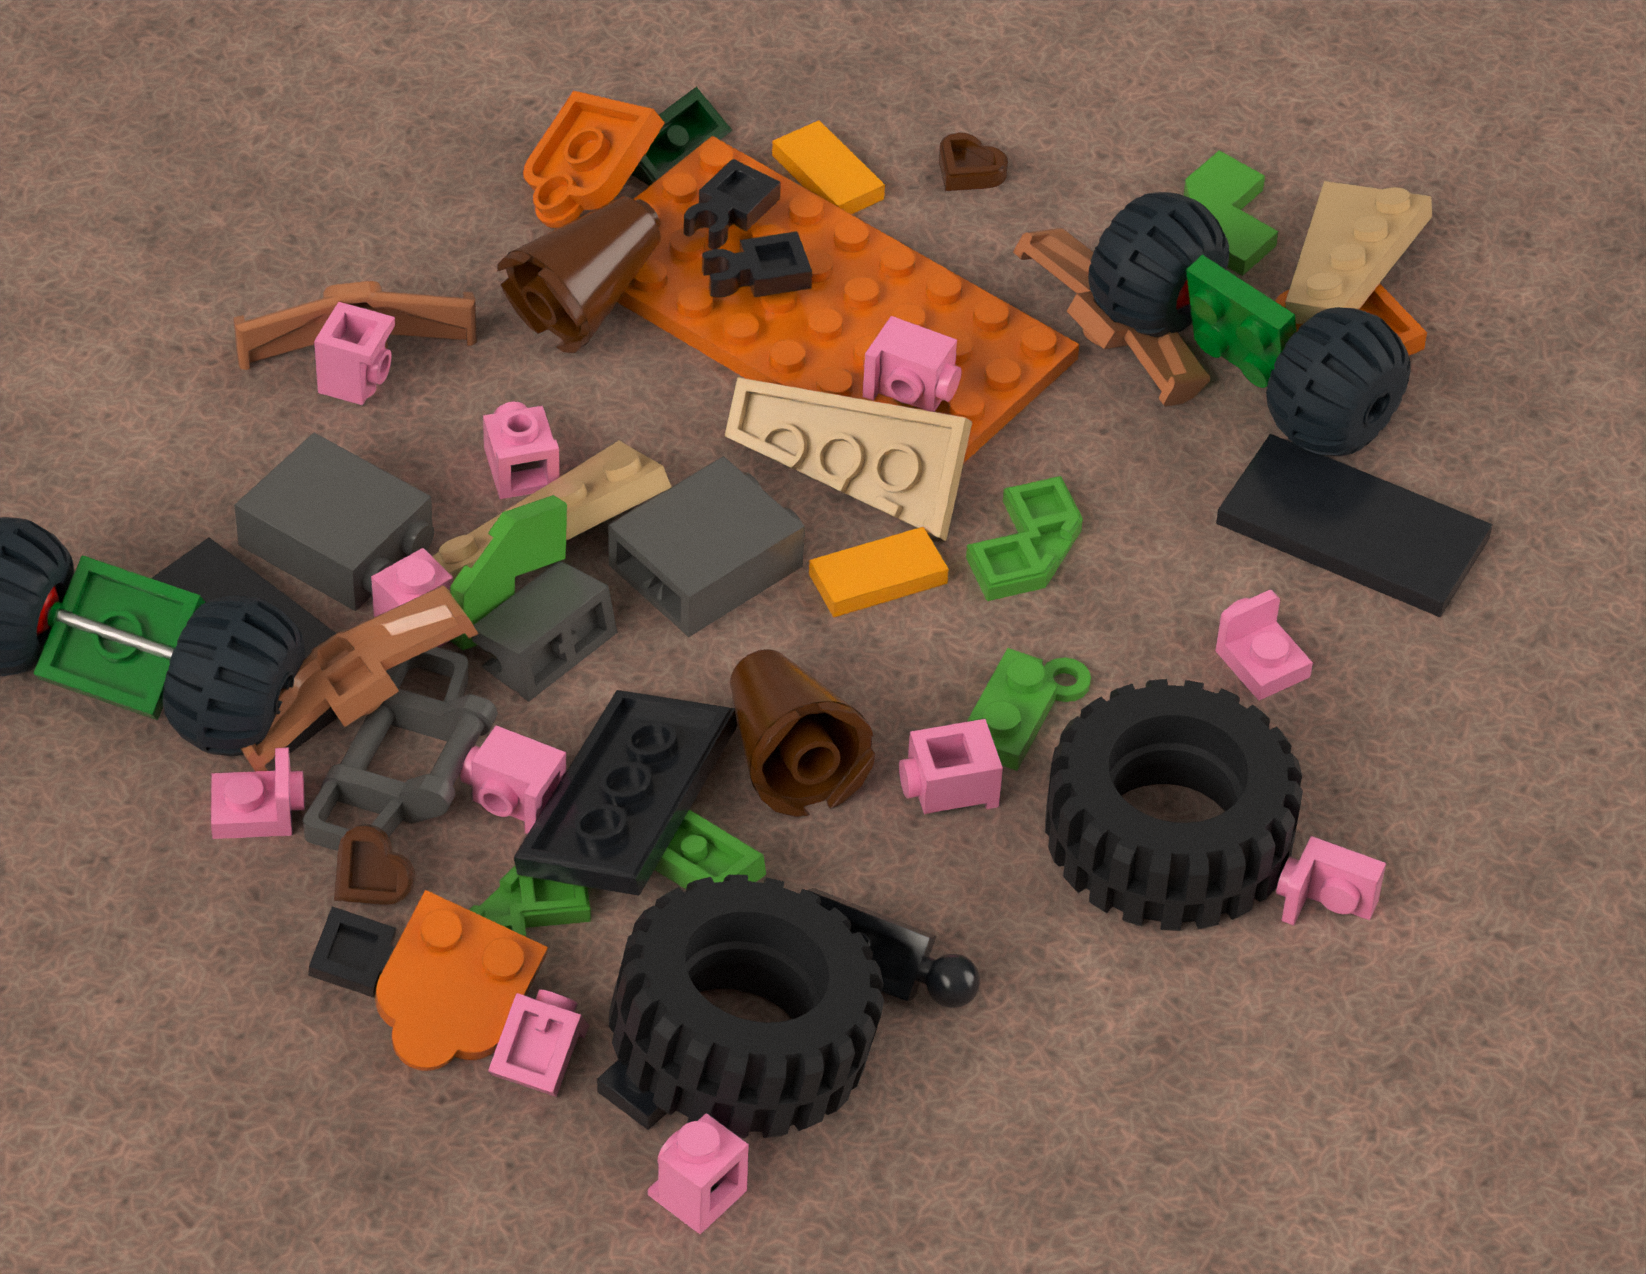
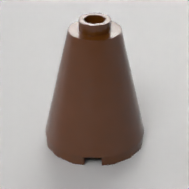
M625 196L616 199L509 252L497 264V272L506 269L508 278L501 283L503 292L515 312L531 330L537 334L550 330L563 340L556 348L562 352L576 353L590 341L661 240L659 231L660 219L655 210L641 199L633 200Z
M764 649L744 657L735 666L731 674L730 687L750 779L760 799L775 812L794 817L810 815L804 807L815 803L827 801L830 809L844 803L863 785L874 766L875 752L871 748L872 736L874 737L866 719L855 708L782 653L776 650Z

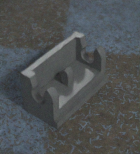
M558 561L474 624L479 634L472 637V641L483 650L489 651L497 657V659L491 658L482 665L483 669L509 688L518 692L521 697L529 702L618 633L609 587L607 584L562 561Z

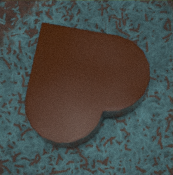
M961 132L949 134L940 142L939 165L945 191L987 189L999 186L1007 178V156L998 148L983 146L981 141L971 134Z
M365 824L358 825L346 832L340 840L338 847L334 901L389 905L396 904L405 899L413 890L416 880L415 869L411 862L402 854L392 852L391 841L382 829L374 825Z

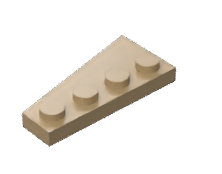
M1324 181L1286 298V309L1295 314L1296 323L1304 324L1315 314L1329 308L1340 307L1359 310L1431 219V196L1412 194L1403 188L1396 187L1377 189Z
M737 377L725 437L917 528L924 527L927 533L946 541L972 421L960 416Z
M617 441L506 511L555 495L567 503V541L672 487L663 465L625 443ZM501 514L469 534L458 536L445 542L439 548V552L432 556L453 576V581L465 565L470 568L473 567L493 537L488 532Z

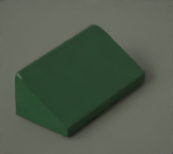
M696 86L659 114L665 124L631 175L650 186L711 136L721 140L732 129Z

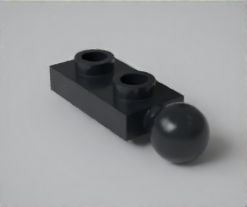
M816 888L807 889V891L820 897V905L828 911L835 907L845 915L852 924L850 929L852 934L861 933L873 952L871 960H875L881 970L884 983L883 992L905 1001H910L916 996L920 983H923L927 986L932 999L948 1008L962 1007L971 1002L976 996L980 986V975L977 967L970 959L960 954H946L938 959L929 957L936 939L935 935Z

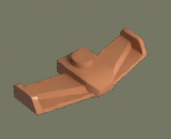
M1063 228L1026 232L1022 235L1013 253L1021 260L1034 259L1077 293L1066 312L1083 328V333L1088 340L1103 349L1129 345L1162 391L1159 400L1165 407L1189 401L1210 382V375L1178 332H1169L1161 337L1141 334L1132 327L1114 322L1097 305L1090 290L1088 280L1093 251Z
M376 281L331 285L324 290L322 299L245 321L243 315L233 317L238 364L244 370L250 369L249 363L314 345L316 337L338 302L395 317V327L390 335L466 340L467 346H472L477 342L476 302L473 292H463V298L382 292L381 285ZM387 340L385 342V348H388Z
M443 585L349 630L339 631L313 648L310 655L304 659L294 678L293 688L289 687L288 690L281 689L278 699L282 701L279 708L281 712L279 715L276 714L266 737L257 746L254 744L241 748L243 754L255 772L268 771L265 765L275 757V748H285L330 707L343 726L346 727L361 716L374 712L380 707L382 702L399 692L386 670L464 633L469 639L479 633L446 586Z

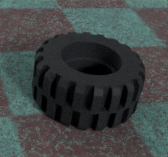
M1167 679L1149 680L1146 682V687L1135 689L1133 684H1129L1111 691L1110 700L1108 701L1103 697L1092 701L1081 709L1080 717L1077 716L1070 720L1062 731L1060 744L1054 748L1045 814V833L1049 836L1048 848L1054 863L1059 867L1064 866L1063 877L1074 890L1079 893L1087 888L1090 891L1089 902L1105 913H1108L1114 907L1123 911V921L1141 927L1144 919L1160 921V930L1180 931L1182 922L1194 921L1197 929L1219 925L1221 914L1227 913L1233 920L1251 911L1254 898L1261 902L1267 899L1277 888L1278 878L1281 876L1286 861L1292 855L1303 790L1300 787L1302 772L1299 760L1291 753L1292 745L1278 727L1269 729L1270 718L1253 704L1248 708L1239 704L1240 698L1238 695L1222 688L1219 693L1204 690V683L1185 680L1184 686L1168 685ZM1148 785H1177L1204 794L1216 802L1225 812L1198 822H1171L1151 817L1137 810L1122 795L1136 788Z
M729 874L724 877L723 882L714 883L712 877H707L688 883L685 892L679 887L658 898L655 906L653 905L644 910L636 920L632 934L627 938L609 1010V1027L614 1033L612 1045L619 1061L623 1065L629 1064L627 1075L642 1093L647 1090L653 1092V1102L655 1105L669 1115L677 1111L689 1117L687 1121L689 1123L698 1121L707 1113L739 1138L745 1139L748 1137L749 1132H762L763 1138L778 1137L788 1134L789 1128L792 1125L798 1131L822 1122L824 1114L829 1115L837 1112L848 1101L851 1090L858 1086L882 1015L884 998L881 991L884 983L878 964L875 960H871L873 952L860 932L854 934L850 932L852 924L838 909L834 907L828 911L820 905L821 900L819 896L805 889H802L799 894L783 888L784 881L766 877L764 883L748 881V875ZM712 989H736L750 992L773 1002L792 1019L781 1022H757L742 1019L714 1006L700 992Z

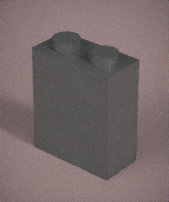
M315 432L234 505L238 545L354 611L360 608L372 596L371 576L421 548L427 551L434 537L430 495Z
M723 456L609 524V566L685 635L690 637L803 567L805 526L793 510L787 507L783 508L762 490L758 481L751 474L743 473Z

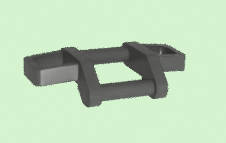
M435 647L386 671L399 692L382 702L378 709L366 716L341 763L333 765L329 769L322 782L321 790L303 818L304 837L307 842L338 851L340 840L350 829L325 822L337 802L378 813L379 816L371 825L382 829L388 837H390L402 821L412 824L441 816L447 812L455 797L453 785L462 770L467 754L475 746L479 736L485 735L490 731L498 715L497 708L488 699L472 694L464 696L469 681L468 660L464 655ZM413 668H420L452 678L444 702L399 689L408 671ZM391 725L447 741L430 774L402 782L366 770Z

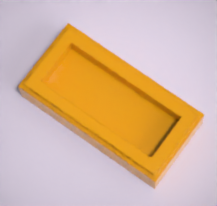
M820 120L772 141V156L804 188L851 215L884 200L885 184Z
M924 527L809 560V576L833 618L948 584L949 569Z

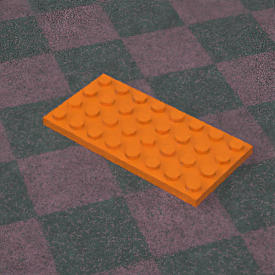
M714 136L707 139L633 199H641L655 210L661 223L659 227L661 240L617 302L745 379L873 401L863 397L865 353L891 316L956 339L955 366L961 368L960 382L953 398L949 402L942 400L935 412L965 417L972 421L964 463L1078 360L1079 343ZM732 159L780 181V200L747 231L731 225L728 230L727 242L718 249L739 253L740 240L797 231L812 269L811 289L754 297L750 286L740 287L736 293L727 297L710 296V275L704 276L702 273V254L713 250L708 247L710 228H700L690 237L684 235V214L688 208L699 203V190ZM880 393L874 399L875 402L923 410Z

